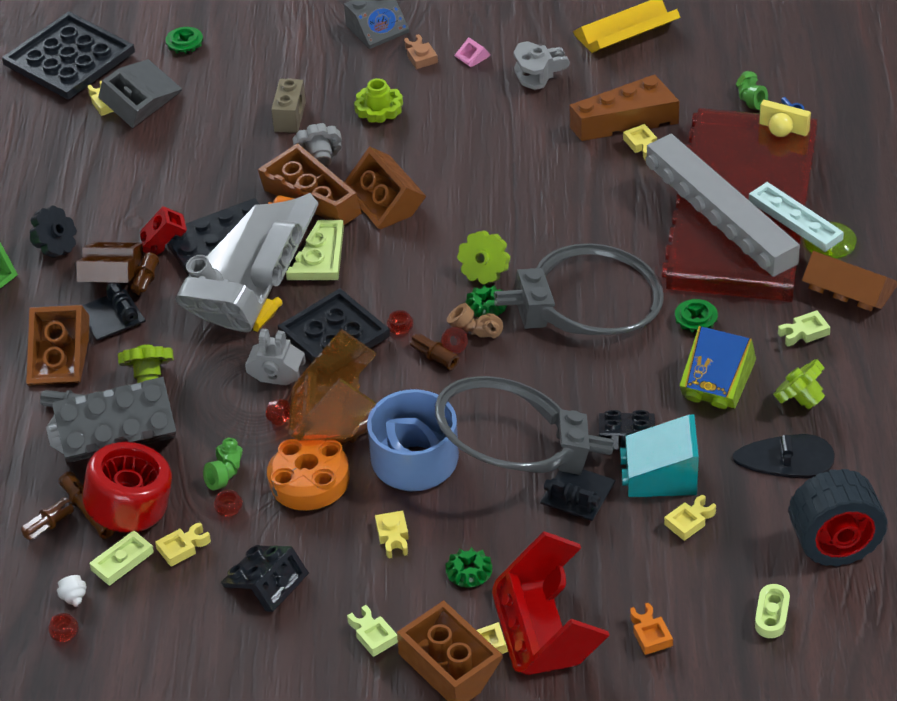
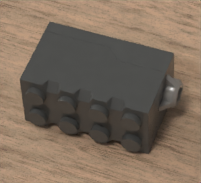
M164 377L52 402L54 416L46 427L50 446L64 454L66 463L92 457L97 450L112 443L134 442L144 445L174 438L176 434Z

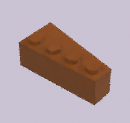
M654 74L570 104V128L581 141L612 136L615 131L624 132L643 124L648 126L649 129L658 128L660 123L665 122L675 125L679 124L680 101Z
M298 143L258 169L265 191L275 196L281 195L294 199L311 193L319 204L314 214L326 220H343L345 225L362 214L356 192Z

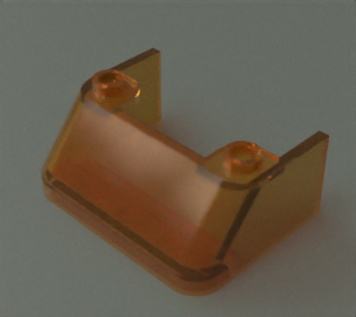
M341 329L298 378L292 388L289 435L298 441L343 440L347 437H353L359 429L362 420L376 406V402L358 391L360 388L358 383L359 374L376 356V352Z

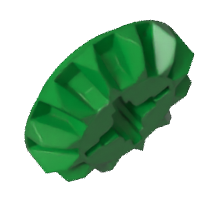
M179 27L169 32L166 36V45H168L169 50H174L176 53L184 52L186 54L187 51L195 52V48L201 47L203 41L201 31L194 27Z
M483 285L481 289L474 287L472 293H467L465 303L474 311V316L476 317L487 313L498 316L505 311L507 305L495 306L494 292L503 290H497L495 285L491 288H486ZM487 298H491V300H487V301L484 302V304L482 305V300L485 301Z
M691 299L678 305L675 310L676 323L681 325L682 330L689 328L693 333L695 330H698L699 326L712 329L714 323L717 322L718 312L715 306L708 301Z
M472 547L469 551H463L459 548L457 554H450L449 561L446 563L447 577L451 582L461 587H476L485 583L490 578L493 569L491 558L485 556L483 550L477 552ZM474 563V568L468 567L464 569V564L470 565Z

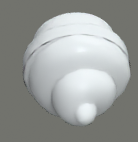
M72 575L58 581L59 588L57 593L59 598L74 607H78L82 602L87 586L85 581L81 580L80 575Z

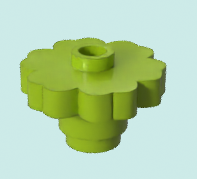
M372 79L368 82L366 88H363L356 94V101L354 102L355 112L359 118H367L371 123H383L386 118L395 119L397 115L401 114L403 96L398 89H390L385 80Z
M484 230L469 234L467 242L460 244L457 259L463 263L461 272L470 281L479 280L481 284L498 281L500 273L507 271L509 267L510 255L505 252L507 243L498 234L489 235Z
M140 345L137 348L123 350V352L118 353V364L120 366L133 367L134 378L137 379V383L160 377V365L174 360L173 349L163 348V346Z
M818 359L804 365L801 369L797 367L785 377L787 380L776 389L773 395L780 403H784L789 398L794 397L801 406L804 405L807 409H811L825 397L822 392L823 388L816 381V378L825 367Z

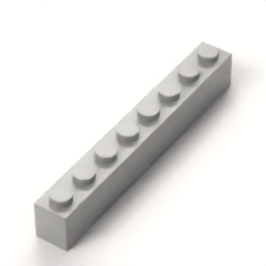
M672 133L647 145L646 164L649 169L654 170L665 183L672 186L681 197L690 202L698 212H701L709 219L712 225L717 226L729 240L735 242L745 254L753 258L762 269H765L774 277L798 264L800 244Z

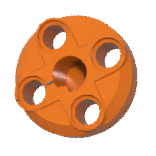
M285 440L280 443L278 452L271 458L267 466L268 483L273 496L279 503L291 509L314 510L328 506L344 494L349 484L350 470L348 459L342 450V445L336 440Z

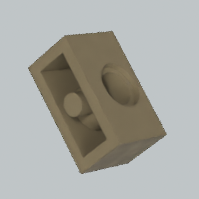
M279 79L271 109L274 132L297 133L299 131L306 104L303 80Z

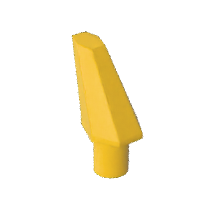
M275 297L273 300L266 299L253 326V331L258 332L274 317L278 308L283 304L279 297Z

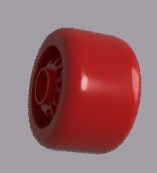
M117 442L100 448L92 455L86 468L82 492V501L86 512L101 526L118 532H138L151 528L161 520L167 509L172 484L170 466L160 453L143 444Z

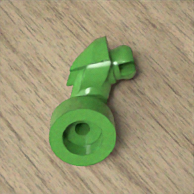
M745 71L736 82L739 98L746 102L750 109L760 110V104L763 99L768 100V91L765 86L756 85L758 76L754 72Z
M234 438L224 439L222 444L216 448L218 461L206 463L204 466L203 477L210 490L225 488L228 480L237 474L243 450L238 446V442Z

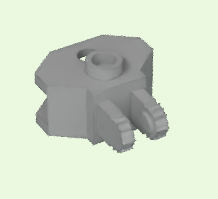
M526 41L518 43L513 52V56L517 60L514 66L517 78L521 85L533 90L544 88L548 79L553 78V72L567 69L570 64L562 47L547 49L545 45L539 46ZM529 73V74H531V75H529V76H524L523 74Z
M262 328L259 334V343L252 347L245 364L246 373L260 382L288 385L299 379V367L304 365L306 361L305 353L293 346L290 340L286 339L284 331H278L275 338L270 337L269 330Z

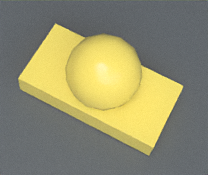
M763 99L760 104L759 124L769 126V130L773 135L785 137L792 132L807 136L809 133L810 111Z

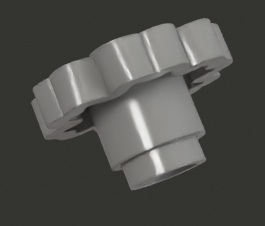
M324 123L309 125L307 130H299L292 138L294 145L298 143L325 167L331 164L333 156H336L338 151L342 149L340 131L335 126L326 127Z

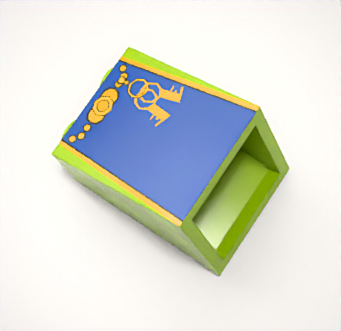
M699 326L680 383L682 395L693 402H700L701 400L711 402L713 406L721 409H727V407L736 408L756 361L752 339Z

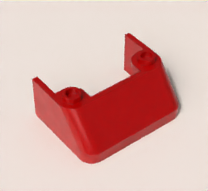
M545 531L496 579L492 590L512 666L516 672L526 675L577 666L610 636L607 630L574 619H570L562 626L554 598L566 586V575L563 566L581 549L579 543Z

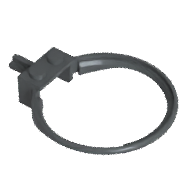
M582 243L568 245L552 251L539 262L535 269H517L514 289L495 291L494 304L495 306L517 305L525 329L543 328L549 322L563 331L575 334L615 335L640 329L650 323L662 308L664 293L659 277L640 258L616 247ZM593 254L611 257L632 266L645 277L652 288L653 305L649 314L642 321L630 326L598 328L584 325L568 319L553 308L555 307V302L546 276L559 263L573 256Z
M492 376L463 378L445 387L435 403V417L444 435L463 452L494 466L535 473L550 472L558 468L562 472L581 475L589 451L607 455L613 452L614 439L588 434L587 414L574 410H562L552 399L540 391L510 379ZM495 388L509 391L529 402L550 425L556 424L558 428L556 437L561 440L563 450L560 453L557 452L549 459L529 463L504 461L484 455L465 445L452 432L445 418V406L454 395L469 389Z

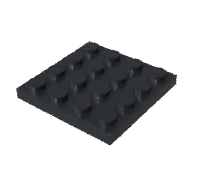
M68 11L3 56L2 61L6 67L69 100L135 52L134 44Z
M255 198L186 223L187 231L181 237L175 235L167 243L188 277L190 275L186 269L188 260L196 255L207 256L254 205H259ZM294 254V257H293V259H292V261H291L289 267H292V266L294 265L295 261H296V260H295V257H296L295 254Z

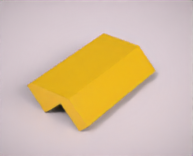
M650 0L574 30L573 33L593 53L673 22L681 17L677 9L667 12L663 0Z

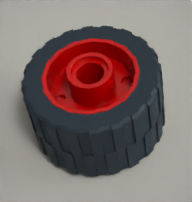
M849 469L829 470L808 479L795 491L788 507L789 518L804 553L815 563L825 566L847 565L861 560L876 549L884 539L883 537L888 529L887 517L871 483L859 472L850 471Z

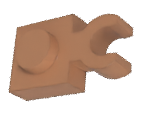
M419 34L416 35L415 42L409 41L408 38L404 39L407 56L416 69L438 63V55L429 42L422 43V37Z

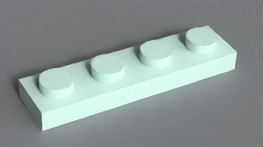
M766 182L749 193V201L824 252L843 240L844 232L770 183Z

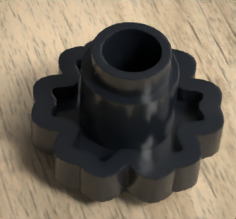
M54 205L42 208L34 213V216L30 219L33 228L30 229L32 245L41 249L44 255L52 258L70 253L76 245V240L73 236L76 235L77 230L73 219L66 217L65 211Z

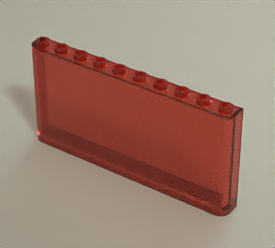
M699 108L698 113L693 112L692 127L695 128H690L689 143L692 144H687V147L745 198L749 200V193L768 182L806 207L818 119L810 118V130L807 136L790 132L785 137H777L770 132L769 126L759 124V113ZM677 193L676 208L678 210L673 211L672 225H675V227H670L669 243L672 244H667L665 260H668V262H663L662 278H666V289L787 302L793 301L798 264L773 277L765 269H762L753 258L745 254L735 242L729 240L717 226L712 225L709 219L701 212H698L690 202ZM762 211L801 245L802 236Z

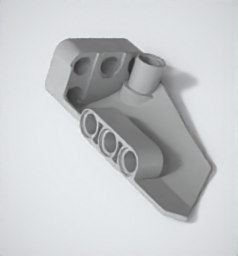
M308 193L299 198L284 202L254 205L207 256L196 255L188 260L186 269L190 275L185 278L175 298L178 305L213 324L235 331L250 332L272 286L280 285L319 205L311 193Z

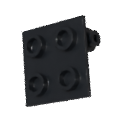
M108 283L106 289L107 296L82 305L90 315L89 329L97 341L146 322L125 289L122 290L119 283Z
M608 410L605 413H599V437L614 439L613 449H619V436H621V448H624V436L655 426V414L645 410H636L633 413Z
M584 469L581 475L558 471L555 478L545 481L544 490H546V493L540 504L593 521L616 480Z

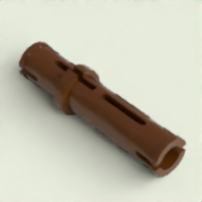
M71 471L61 475L59 484L69 495V501L72 505L77 506L102 539L111 537L116 531L101 526L86 512L82 501L83 485L76 475Z

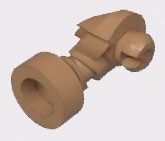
M466 303L458 305L447 317V322L454 330L462 329L466 333L470 331L471 335L496 338L503 330V322L498 316L487 313L481 315L478 319H474V311Z

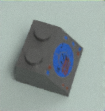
M351 0L344 3L346 26L369 49L409 33V27L397 0Z

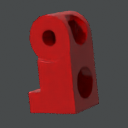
M162 206L140 231L143 251L158 255L164 251L165 244L175 235L181 237L187 231L183 214Z

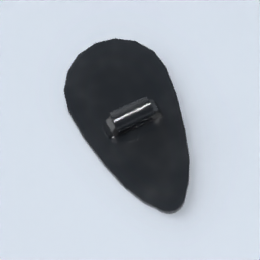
M810 434L783 435L745 445L733 453V461L746 469L790 478H813L819 473L828 472L834 465L835 458L832 446L825 439Z

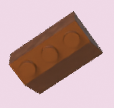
M370 146L344 181L345 184L356 192L360 208L379 229L413 216L426 198L421 189L389 154Z
M816 251L812 252L802 281L810 283L808 289L822 294L825 289L834 292L833 298L848 302L849 298L857 300L858 307L872 311L873 307L882 309L897 287V281Z
M444 600L397 631L399 655L447 701H470L479 695L503 659V654Z

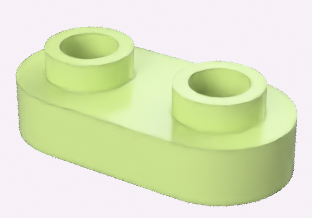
M779 584L766 585L759 594L755 629L758 634L765 638L779 637L785 631L790 594L785 587Z

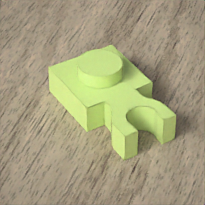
M816 310L793 318V324L778 326V335L780 337L786 335L785 344L788 347L794 345L800 339L808 343L830 335V326Z
M367 605L361 607L363 618H356L353 613L347 615L348 623L352 628L356 629L357 639L373 657L398 643L397 634L381 616L374 620L371 610Z

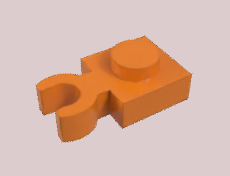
M645 603V614H638L634 607L630 608V619L635 624L633 625V633L645 655L673 646V637L662 617L653 619V607L651 604Z

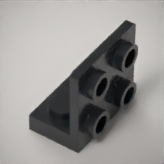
M255 545L246 552V557L239 564L229 569L228 575L221 581V584L224 588L252 589L265 611L273 612L309 572L292 546Z

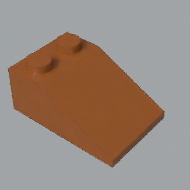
M82 305L29 308L27 385L81 382L89 341L90 315Z

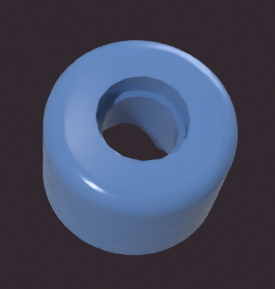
M418 389L403 390L384 397L370 411L367 429L371 464L379 479L387 485L404 491H422L441 484L454 472L458 463L459 450L444 435L437 423L435 403L439 396L438 394ZM447 402L444 411L445 418L450 429L458 438L456 413L451 404ZM418 446L426 448V450L411 451L406 448Z

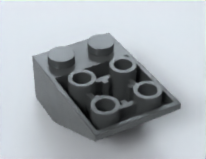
M147 59L121 67L103 79L98 98L134 128L179 94L182 88Z

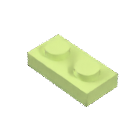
M132 531L89 563L91 571L110 586L154 553L153 545L137 532Z

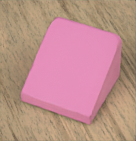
M468 37L454 56L469 67H473L487 59L490 53L483 46Z

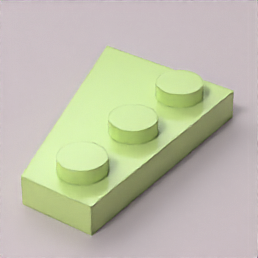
M318 220L306 239L305 247L296 255L294 265L288 268L286 272L287 280L339 279L344 232L343 220Z

